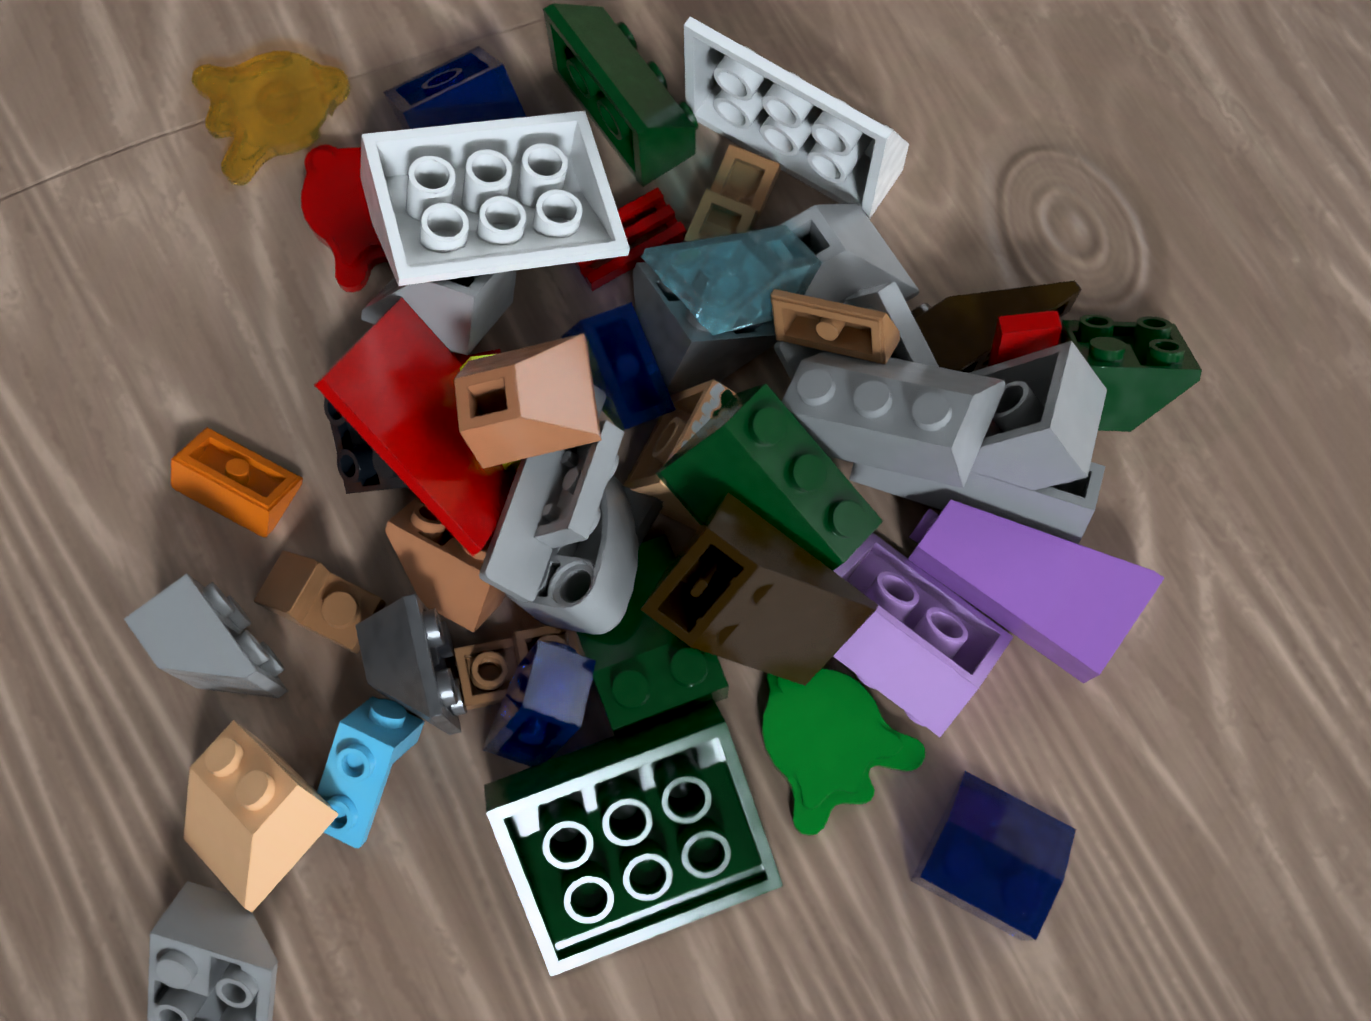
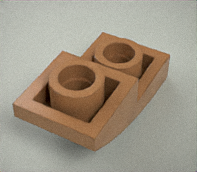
M544 626L514 632L512 638L454 648L453 650L456 674L460 680L462 698L467 710L545 693L585 680L576 633L571 630Z

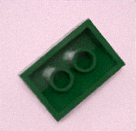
M552 3L543 9L554 71L642 187L696 154L698 122L694 113L683 100L677 103L667 91L668 86L663 73L653 61L646 63L637 52V44L631 31L623 22L620 21L616 24L603 7Z
M766 383L736 393L655 473L701 526L729 492L831 570L844 564L883 522Z

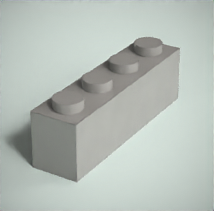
M1091 462L1088 477L1034 491L970 472L964 488L858 463H853L849 480L943 510L952 499L1079 544L1095 512L1105 466Z

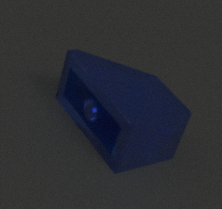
M632 302L580 320L561 336V338H566L584 333L588 344L593 384L606 393L602 411L621 430L625 431L676 410Z
M538 640L518 664L488 733L483 751L530 767L548 761L582 726L596 660L577 654L575 649L566 644L557 642L546 643Z

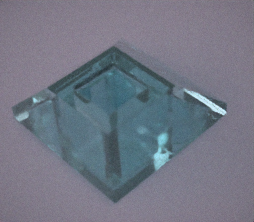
M786 225L726 232L645 248L642 259L659 276L661 282L673 291L695 315L698 323L705 327L712 335L774 320L770 296L772 291L777 289L804 295L822 264L818 257Z

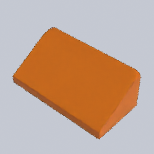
M208 427L171 459V486L173 489L264 538L274 530L303 482L302 477Z

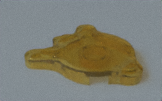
M271 51L256 55L232 67L224 68L210 64L201 65L192 74V82L197 92L211 101L205 119L208 132L218 139L234 137L222 160L221 169L229 182L240 186L250 182L259 168L268 160L281 155L293 154L317 141L321 137L319 129L326 121L328 114L332 117L336 108L350 94V84L342 70L333 66L320 65L301 54L289 51Z

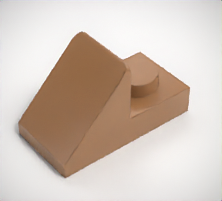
M284 550L254 599L256 604L357 655L360 651L355 625L382 610L386 604L382 598L332 574L321 562Z

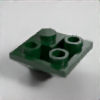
M1084 315L1080 317V320H1062L1061 344L1072 341L1107 389L1098 431L1131 432L1200 381L1201 367L1175 323H1171L1166 319L1146 316L1139 318L1137 322H1116L1102 315Z

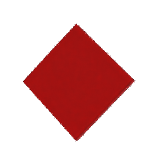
M400 298L314 386L473 557L483 549L495 530L517 469L504 470L502 464L487 468L481 467L459 432L454 379L461 371L462 364L403 298Z

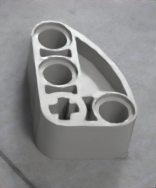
M614 475L606 484L599 505L601 516L596 528L589 535L588 540L553 548L535 600L523 603L506 594L507 597L546 626L593 635L604 634L616 627L625 615L633 592L637 572L639 543L630 502L622 487L623 485Z

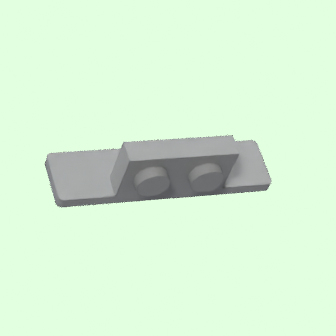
M594 385L599 419L606 399V393ZM604 420L599 422L602 441L521 459L479 572V577L482 581L523 603L535 600L553 548L588 540L589 535L596 528L601 516L599 505L606 484L614 475L619 464L617 452L624 435L623 430Z

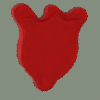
M327 144L319 145L311 149L304 159L307 173L301 191V208L308 226L317 239L333 252L335 258V278L340 288L346 292L353 293L362 290L366 286L375 265L388 262L373 227L360 178L361 147L337 148Z

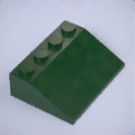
M713 699L484 785L487 816L551 976L783 887L727 723Z

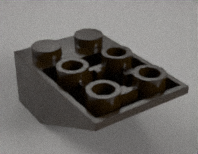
M728 492L663 572L641 610L692 648L805 686L877 610L878 604Z

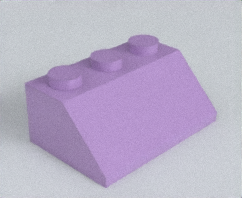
M872 533L844 564L833 571L878 604V607L833 657L856 673V676L863 684L878 690L902 708L913 722L927 727L938 737H941L979 689L1013 639V636L938 580L909 561L907 557L876 534Z

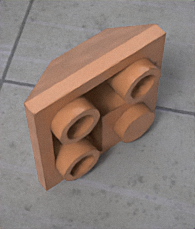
M584 333L468 361L454 379L459 432L482 468L602 441L588 344Z
M418 497L388 520L385 532L420 600L427 608L436 609L438 614L474 633L501 605L506 596L503 591L482 581L479 577V572L494 531L483 549L472 557Z

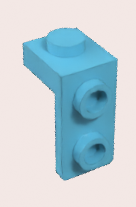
M372 696L339 722L317 793L339 815L323 833L354 848H360L366 842L392 764L418 742L424 720L407 713L406 709L397 702L378 699Z

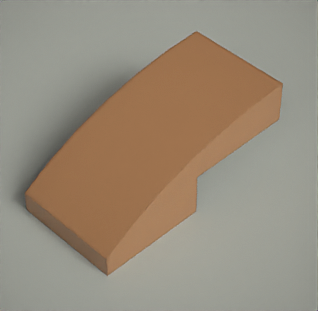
M729 144L710 190L706 189L684 238L685 242L736 262L771 194L781 171L780 164Z

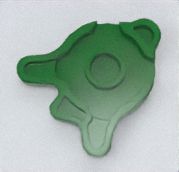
M820 669L804 686L769 673L767 674L769 698L763 715L762 740L764 750L774 768L786 779L791 788L794 800L792 822L794 828L800 834L806 836L818 834L824 829L832 809L837 805H863L871 801L875 793L874 786L869 778L871 768L882 767L890 770L912 772L922 765L926 754L924 745L918 739L892 729L882 718L873 697L861 683L849 675L835 670Z

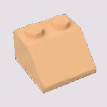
M233 720L190 766L183 839L238 902L252 913L339 814L274 749Z

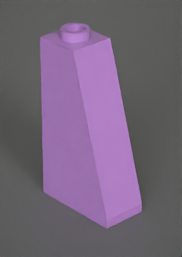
M952 499L939 515L929 508L909 536V538L918 543L909 556V561L1082 683L1101 674L1164 580V577L1153 570Z

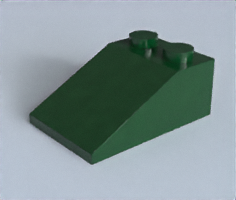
M665 534L642 542L639 547L638 566L633 592L625 615L620 623L604 634L593 635L577 632L614 735L711 699L718 702L728 698L729 685L718 657L690 647L641 610L661 575L675 559Z

